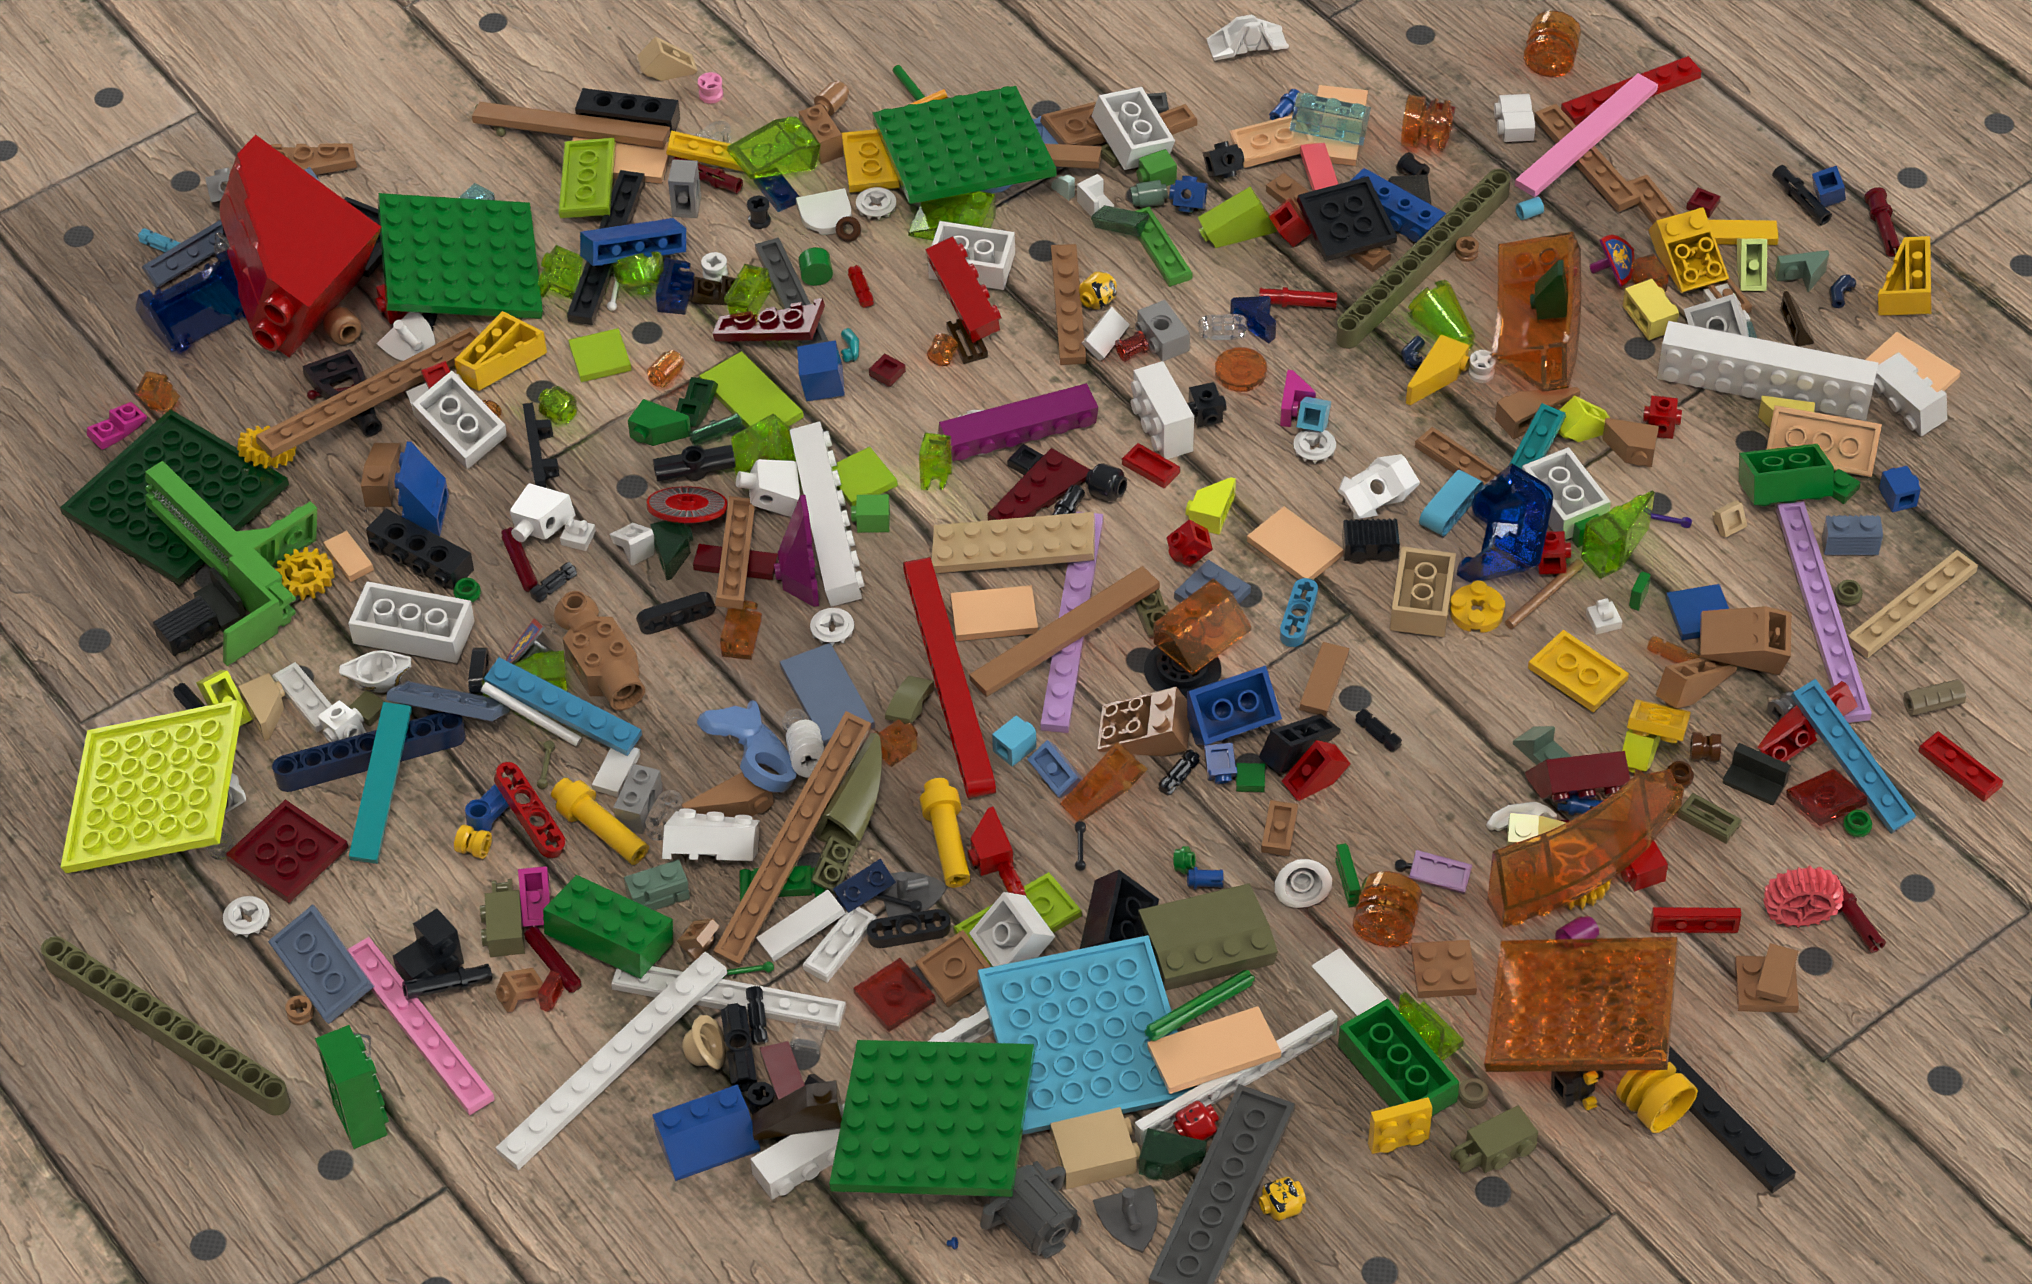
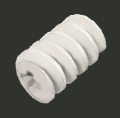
M805 719L793 723L788 728L786 743L794 771L800 776L809 778L825 748L819 726L815 722Z

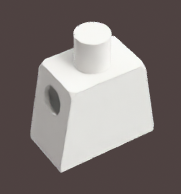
M759 459L755 462L750 473L738 472L736 487L749 489L750 503L753 506L792 517L800 496L797 462Z
M529 483L510 510L515 527L511 534L519 542H524L529 536L543 540L548 539L567 523L569 517L576 515L569 494Z

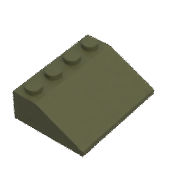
M1250 883L1138 910L1145 936H1149L1165 991L1275 963L1278 953L1269 923Z

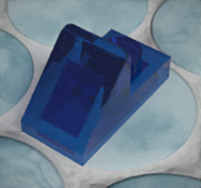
M1269 296L1234 297L1231 299V319L1268 344L1276 338V320L1270 315L1271 298Z

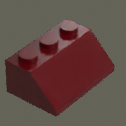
M1625 751L1546 759L1525 772L1527 780L1541 799L1552 798L1553 802L1569 800V796L1578 795L1579 799H1588L1595 797L1596 793L1605 792V796H1614L1621 794L1623 788L1631 785Z

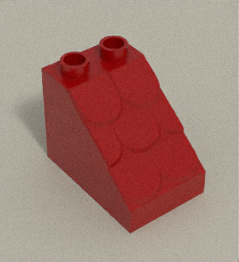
M256 134L237 153L224 195L220 201V218L230 245L227 254L238 281L239 299L255 341L268 351H276L278 349L290 358L324 321L327 313L334 309L361 280L382 228Z

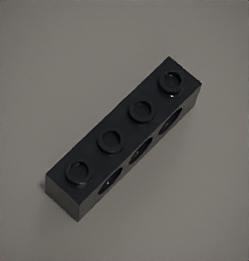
M582 88L575 107L577 115L670 127V133L671 131L676 132L680 121L679 100Z
M387 508L366 528L368 544L372 550L389 556L398 564L406 565L418 575H424L434 580L441 587L445 586L454 591L456 583L462 578H467L474 571L472 556L469 551Z

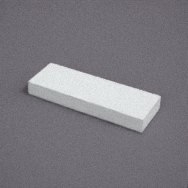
M294 662L273 674V681L281 683L285 696L317 733L323 730L317 716L332 705L299 665Z
M826 890L756 937V939L770 959L775 962L845 914V911L830 891Z
M857 907L850 913L846 911L803 963V970L828 983L867 935L868 924L877 919V916L860 907Z

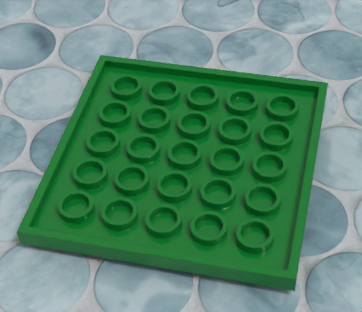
M1005 86L1001 89L979 91L968 95H956L952 98L931 100L920 104H908L904 107L887 108L872 112L875 127L909 204L1057 176L1056 166L1017 86Z
M378 193L377 203L379 225L382 227L380 238L386 308L388 311L498 316L503 311L516 318H542L543 309L530 202Z
M857 1040L829 1182L831 1191L1012 1197L1035 1056L1034 1044Z

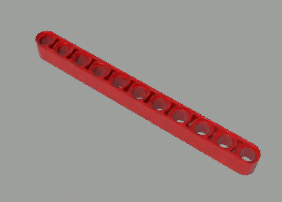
M930 557L903 562L905 580L967 798L996 793V785L932 560Z

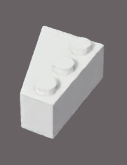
M1898 352L1878 365L1874 389L1879 394L1883 393L1887 397L1894 412L1899 411L1904 417L1907 427L1911 431L1915 430L1922 437L1947 420V394L1943 390L1936 392L1931 387L1933 382L1928 377L1921 379L1917 374L1918 368Z
M679 809L664 825L662 859H671L672 853L689 854V859L698 860L699 855L716 856V860L753 861L758 854L760 820H752V816L736 815L733 818L724 817V813L708 812L706 815L697 814L694 809Z

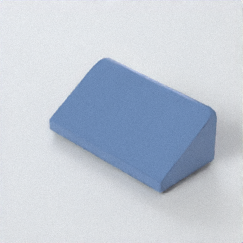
M1048 740L1027 759L1059 798L1082 787L1086 783L1058 747Z

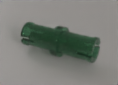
M735 413L719 421L711 420L706 426L688 431V435L691 437L692 445L698 446L714 439L716 441L721 440L722 436L743 429V424H740L742 422L738 413Z

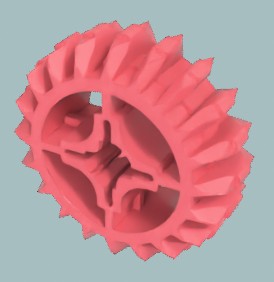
M1809 865L1807 868L1787 869V873H1778L1777 878L1770 879L1769 885L1765 886L1763 900L1770 919L1775 920L1776 924L1784 923L1786 927L1796 925L1799 928L1803 925L1809 927V925L1815 923L1820 925V921H1828L1830 916L1837 915L1838 910L1842 908L1844 892L1840 880H1838L1837 875L1832 874L1831 870H1823L1822 867L1813 869Z

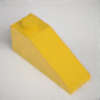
M1440 335L1407 385L1406 404L1412 405L1456 381L1462 371L1466 372L1470 365V357L1468 356L1469 345Z

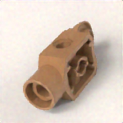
M570 591L557 603L553 615L555 622L561 628L569 630L563 637L566 660L590 697L604 696L610 706L618 711L633 707L645 694V687L638 677L640 674L636 652L613 617H598V606L591 597L580 591Z

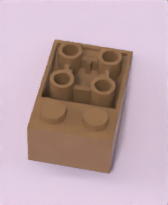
M1766 606L1702 611L1699 657L1780 675L1791 657L1792 612Z
M1177 687L1102 705L1097 750L1099 752L1148 756H1167L1187 751L1190 728L1187 718V699Z

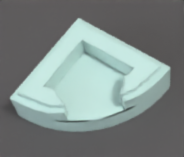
M1070 175L1060 176L1053 180L1051 188L1069 201L1075 197V178Z

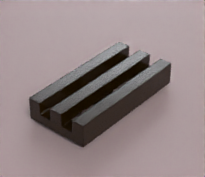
M956 319L954 324L951 321L946 322L948 333L963 364L988 358V351L983 340L980 339L975 342L980 352L977 353L960 319ZM957 330H960L971 356L967 355L956 332Z

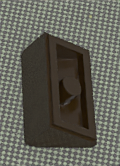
M1784 291L1780 311L1794 344L1797 347L1814 344L1813 337L1799 305L1788 291Z

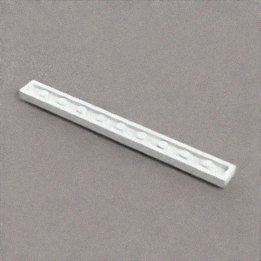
M705 951L496 1147L497 1154L515 1169H521L727 974L726 967Z

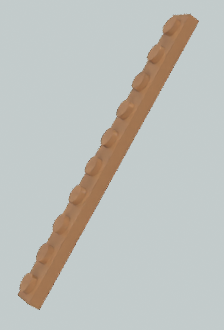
M469 327L257 434L256 443L273 458L424 381L421 370L446 361L449 368L454 366V359L479 334L472 327Z
M845 711L716 945L713 955L740 967L870 730V722Z

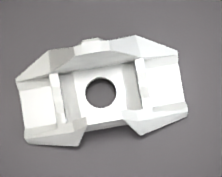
M1253 15L1236 17L1228 25L1206 38L1214 61L1231 58L1236 54L1247 53V50L1272 51L1289 47L1284 38L1281 25L1258 19Z
M1402 454L1377 457L1365 471L1351 479L1344 476L1338 492L1344 496L1353 511L1354 519L1378 516L1376 509L1383 505L1402 502L1420 484V481ZM1373 480L1380 482L1383 487L1380 495L1373 493L1370 488Z

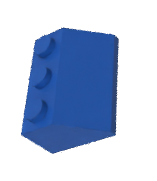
M1261 666L1187 691V718L1195 744L1208 745L1282 719L1266 666Z
M738 1084L652 1114L655 1134L675 1181L761 1151L758 1140L753 1138V1123Z

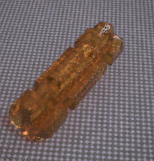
M1652 636L1648 642L1647 649L1655 654L1660 652V656L1675 663L1700 658V655L1693 652L1689 654L1687 649L1669 641L1664 643V639L1657 636Z

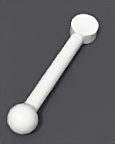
M622 270L614 272L615 283L611 300L607 304L609 311H614L617 308L615 301L620 281L624 279V272Z

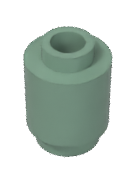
M1160 180L1137 183L1136 186L1130 187L1133 207L1140 206L1141 209L1148 206L1164 205V199H1168L1166 184H1161Z

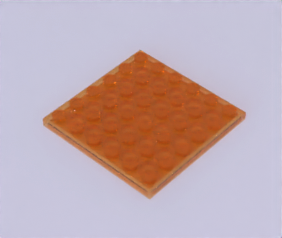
M1678 938L1502 940L1484 1061L1485 1071L1668 1070L1679 946Z

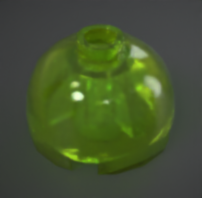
M651 252L652 257L644 256V253L619 259L617 264L612 263L617 282L628 291H637V295L652 293V287L658 285L664 277L665 267L662 253Z

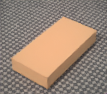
M347 530L323 542L325 550L350 582L374 571L373 564Z

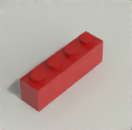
M952 236L925 249L928 262L972 343L999 331V320L1002 319L996 305H990L988 301L990 294L986 286L978 283L977 278H979V274L974 264L969 265L965 258L968 255L963 244H957Z

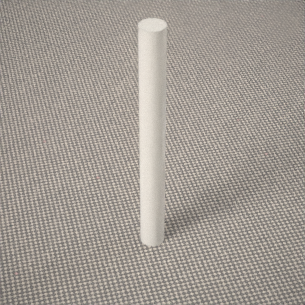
M485 682L481 692L575 747L581 742V736L490 683Z

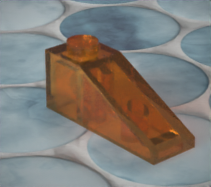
M1117 742L1066 796L1060 805L1077 822L1084 821L1129 790L1148 768L1128 749Z

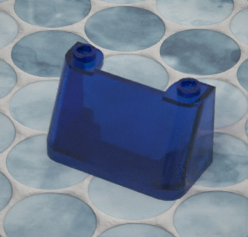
M228 249L216 255L217 262L212 265L209 263L204 265L202 271L166 290L161 291L159 288L155 290L153 295L149 289L138 295L136 312L170 352L180 354L189 349L192 343L242 317L246 319L239 299L238 281L227 254Z
M1511 463L1475 492L1472 510L1478 519L1487 524L1482 550L1474 558L1465 557L1458 564L1456 575L1472 583L1477 580L1487 581L1528 572L1538 566L1542 557L1553 504V492L1550 487Z

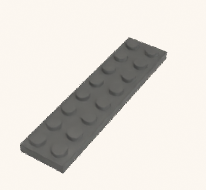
M1238 1084L1151 1272L1149 1284L1217 1283L1292 1117L1295 1103Z

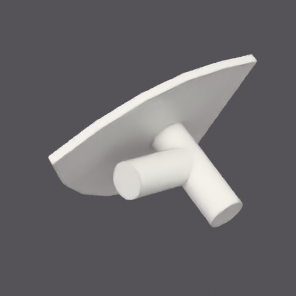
M409 312L403 319L396 320L393 324L394 327L376 343L387 354L400 361H404L436 345L435 336L429 323L419 312Z

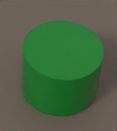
M813 247L800 254L798 261L803 282L811 286H817L830 281L833 276L830 254L827 250Z

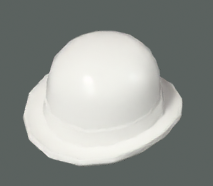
M1310 859L1295 860L1287 864L1279 871L1275 880V894L1277 898L1286 906L1293 908H1306L1318 904L1328 896L1332 889V877L1328 869L1321 863Z

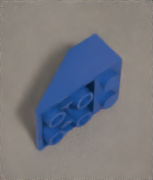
M407 441L405 452L400 453V473L396 472L394 481L395 488L399 489L398 504L403 507L402 517L440 536L449 498L446 478L412 442Z

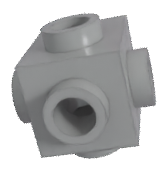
M229 168L214 170V176L205 177L211 203L221 201L225 191L220 186L223 182H228Z

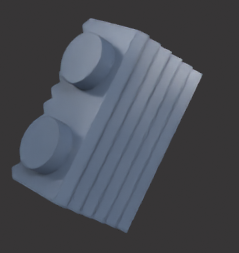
M1846 515L1826 516L1822 533L1824 555H1879L1883 537L1881 517L1879 515L1876 517L1873 515H1860L1859 517L1857 515L1854 517L1851 515L1848 517Z

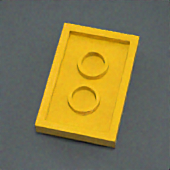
M877 129L842 133L849 193L861 192L873 187L885 189L899 188V179Z
M1562 630L1528 662L1529 670L1593 713L1625 684L1629 677L1628 672L1565 630Z
M1636 699L1629 716L1627 728L1633 729L1632 732L1636 735L1649 736L1650 733L1661 736L1660 739L1663 741L1677 743V740L1683 741L1691 712Z

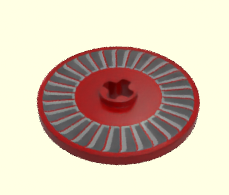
M691 486L671 487L651 494L647 498V510L650 514L662 520L678 523H698L722 516L727 511V499L722 494L706 488Z

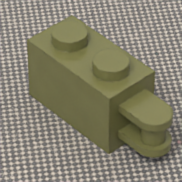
M512 879L502 883H497L496 880H493L492 893H484L485 905H480L481 922H486V929H481L483 947L488 946L490 957L525 954L520 891L514 890Z
M1517 1105L1467 1130L1466 1142L1456 1146L1450 1152V1156L1453 1160H1458L1460 1163L1459 1168L1462 1172H1467L1477 1166H1480L1484 1173L1493 1169L1499 1170L1505 1167L1509 1161L1532 1153L1537 1145L1538 1131L1521 1107Z

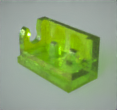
M744 264L724 298L730 315L736 314L737 311L741 313L752 311L753 314H758L772 290L768 269Z
M924 433L919 452L921 490H928L931 486V481L934 479L940 480V490L945 488L948 476L952 475L953 471L951 436Z

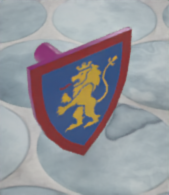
M1611 234L1599 240L1606 258L1590 264L1589 267L1593 274L1611 267L1619 287H1621L1632 277L1635 263L1634 248L1626 240Z

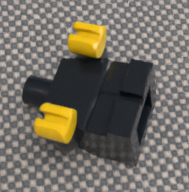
M1567 1061L1552 1067L1551 1090L1565 1107L1573 1105L1574 1101L1578 1099L1583 1103L1586 1110L1597 1107L1596 1097H1589V1094L1595 1091V1083L1598 1082V1079L1604 1077L1600 1066L1592 1069L1586 1061Z

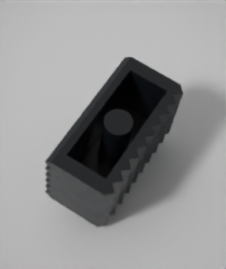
M1351 519L1343 521L1344 560L1362 562L1365 559H1379L1381 561L1399 559L1400 542L1397 519H1361L1360 521L1358 519L1355 521Z
M201 595L153 621L156 636L173 656L188 651L192 645L212 637L220 630L216 613L202 599Z

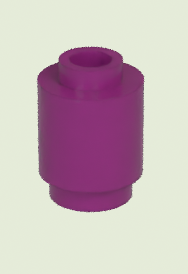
M1579 916L1556 930L1555 943L1560 951L1573 955L1596 940V937L1599 935V927L1590 916Z

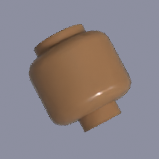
M338 307L327 313L323 321V329L337 344L348 345L359 337L361 322L347 308Z

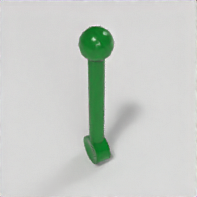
M767 961L763 965L728 969L725 976L763 970L769 973L774 970V964L771 961Z

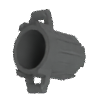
M1038 1161L1033 1162V1165H1025L1018 1168L1013 1196H989L990 1204L984 1205L980 1227L988 1230L1005 1223L1032 1253L1038 1256L1042 1254L1045 1258L1051 1257L1066 1247L1062 1242L1070 1231L1077 1234L1081 1227V1218L1077 1215V1210L1058 1191L1063 1186L1066 1173L1065 1168L1057 1166L1046 1171Z

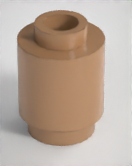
M841 81L831 82L814 98V104H822L829 116H832L847 101L849 89Z

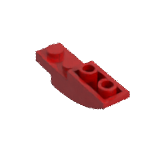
M1841 681L1826 691L1843 716L1858 707L1845 682ZM1796 705L1772 727L1759 744L1758 749L1766 755L1786 762L1816 742L1817 738L1815 735L1817 732Z

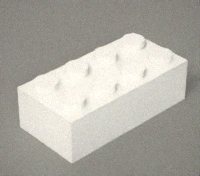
M366 582L348 624L353 644L457 663L475 620L470 600Z

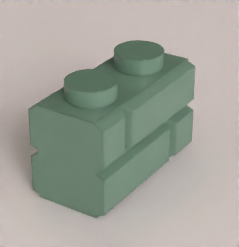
M679 859L624 877L627 898L652 910L690 899L688 881Z

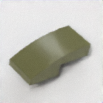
M1159 589L1134 604L1149 638L1175 631L1176 628L1168 605L1164 604Z
M908 676L894 694L886 710L885 719L896 721V723L902 725L911 724L922 713V702L934 691V680Z
M830 835L818 859L811 882L836 895L833 888L844 881L849 870L847 867L856 848Z

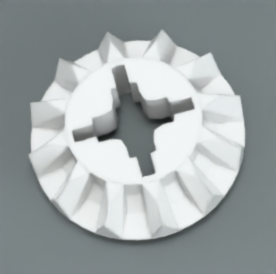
M868 188L862 191L856 199V209L859 210L860 215H866L868 219L877 217L880 220L881 216L889 217L890 212L895 211L896 197L885 188Z
M1305 429L1296 435L1293 448L1295 449L1296 456H1302L1304 462L1313 460L1316 464L1318 460L1326 462L1328 457L1334 455L1336 441L1333 435L1326 430L1319 432ZM1319 442V448L1310 449V446H1315Z
M827 608L819 611L813 616L810 623L813 638L819 639L821 644L829 642L832 646L835 642L844 643L847 637H852L854 629L852 616L839 608ZM831 621H834L836 627L833 632L829 631Z
M244 896L237 898L224 910V925L227 931L230 930L235 937L242 934L247 938L249 934L254 932L259 934L262 927H267L268 918L270 917L269 908L263 900L257 897ZM241 912L249 917L251 916L252 921L247 922V920H243Z

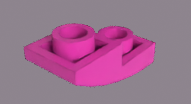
M129 402L109 410V419L87 427V436L103 450L135 431L146 421L147 416L135 404Z

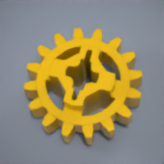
M256 426L255 430L247 428L246 433H240L237 450H239L240 457H245V462L253 461V466L262 464L267 469L270 465L278 468V464L286 466L288 461H293L296 446L271 458L256 443V435L269 429L270 426H266L263 429Z
M304 547L303 552L300 553L297 549H293L294 555L290 556L285 553V561H277L278 568L275 570L282 575V585L295 597L300 595L301 601L305 600L306 595H310L314 599L316 592L324 594V586L331 587V579L335 578L332 560H328L326 553L320 555L317 548L309 552L308 547Z

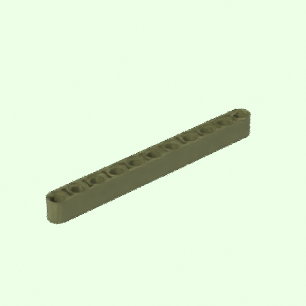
M1493 169L1338 318L1336 342L1340 347L1350 349L1357 346L1456 250V242L1459 238L1470 236L1508 199L1511 180L1510 173L1504 169Z
M53 936L42 943L41 953L50 973L268 1114L281 1115L289 1109L290 1098L286 1084L280 1077L65 939Z

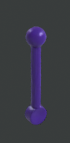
M1638 509L1635 513L1638 519L1646 517L1681 524L1683 528H1690L1692 520L1688 517L1679 519L1648 513L1644 509Z

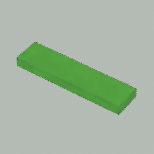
M1148 206L1127 213L1126 221L1168 286L1171 287L1192 280V271L1151 208Z

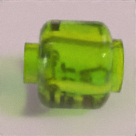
M554 386L550 389L546 388L538 397L540 402L538 406L539 412L545 418L550 419L555 425L567 424L577 414L576 398L561 386Z

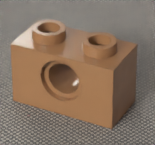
M822 104L798 111L800 133L820 164L842 157V134Z

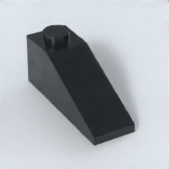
M1322 714L1272 729L1259 758L1271 770L1278 773L1290 770L1316 740L1328 743L1340 733L1341 729Z

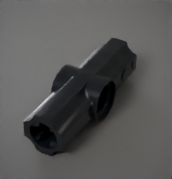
M693 445L686 447L681 454L653 459L657 482L680 477L698 481L704 478L707 472L736 467L732 445L703 449L700 446Z
M738 1003L727 1004L720 1012L731 1086L738 1084L740 1091L745 1092L748 1091L750 1086L757 1083L746 1006L739 1005Z

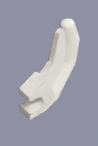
M1538 802L1512 804L1493 813L1486 827L1491 831H1500L1508 828L1510 813L1538 815L1557 820V814L1548 806Z

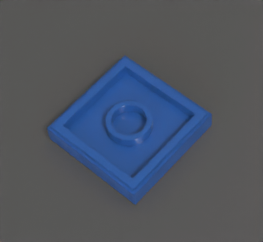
M1720 584L1666 593V601L1681 640L1700 638L1702 611L1729 609Z

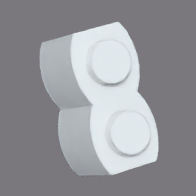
M1499 95L1498 103H1494V116L1499 118L1497 120L1498 135H1502L1504 142L1534 141L1535 121L1530 95Z

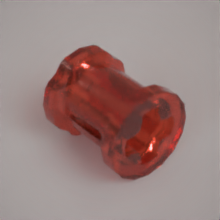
M1141 331L1135 332L1134 336L1125 340L1118 339L1115 341L1116 351L1124 362L1129 361L1131 356L1140 352L1144 354L1149 351L1148 341Z

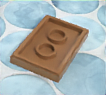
M1096 102L1041 116L1040 122L1058 144L1091 146L1107 142L1092 118Z

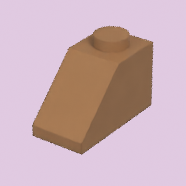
M1606 418L1603 440L1625 463L1652 467L1659 426Z

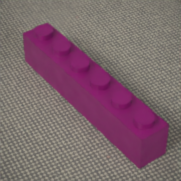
M1085 383L939 422L937 438L948 462L965 460L974 455L987 454L1004 447H1014L1023 442L1036 441L1053 434H1063L1068 430L1088 427L1096 423L1099 407L1088 384Z

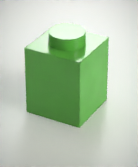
M1166 149L1139 158V169L1136 171L1137 178L1140 183L1160 180L1161 184H1166V186L1175 184L1177 180V164Z
M889 494L857 495L856 506H851V522L857 523V533L889 532Z

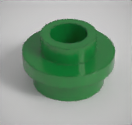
M462 578L454 587V597L470 600L472 603L481 595L480 585L472 578Z
M1856 809L1845 816L1843 827L1848 834L1855 837H1863L1871 832L1872 820L1867 812Z
M1183 846L1181 849L1175 850L1173 865L1176 872L1187 875L1188 869L1195 867L1196 856L1194 852H1191L1189 846Z

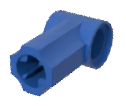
M495 784L480 799L470 801L465 807L466 823L468 826H472L475 831L485 830L491 832L493 822L509 807Z

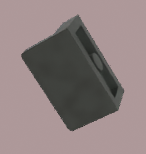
M213 567L209 569L212 583L193 594L194 598L201 595L202 599L213 609L217 615L220 630L224 632V630L246 617L241 598Z
M1738 743L1734 750L1732 764L1723 777L1722 783L1765 803L1774 805L1788 782L1791 765Z

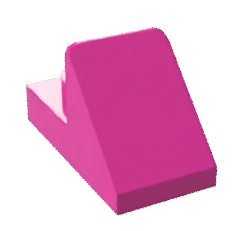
M1287 370L1281 406L1280 426L1291 427L1292 417L1298 416L1300 403L1306 396L1316 398L1315 391L1293 370Z
M544 866L518 869L523 927L544 925L543 909L551 902L548 868Z

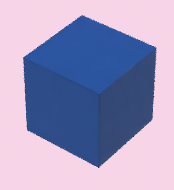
M836 340L798 346L799 378L806 402L844 396L843 365Z

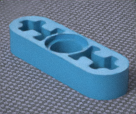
M1299 579L1293 586L1280 627V640L1288 647H1297L1304 642L1318 597V585L1312 579ZM1304 590H1308L1306 599H1301ZM1295 609H1303L1306 612V614L1303 616H1295L1294 614H1292V611ZM1292 625L1297 626L1294 635H1289L1292 631Z

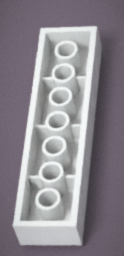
M1668 321L1662 343L1657 379L1761 400L1762 396L1815 402L1814 411L1866 421L1879 363Z

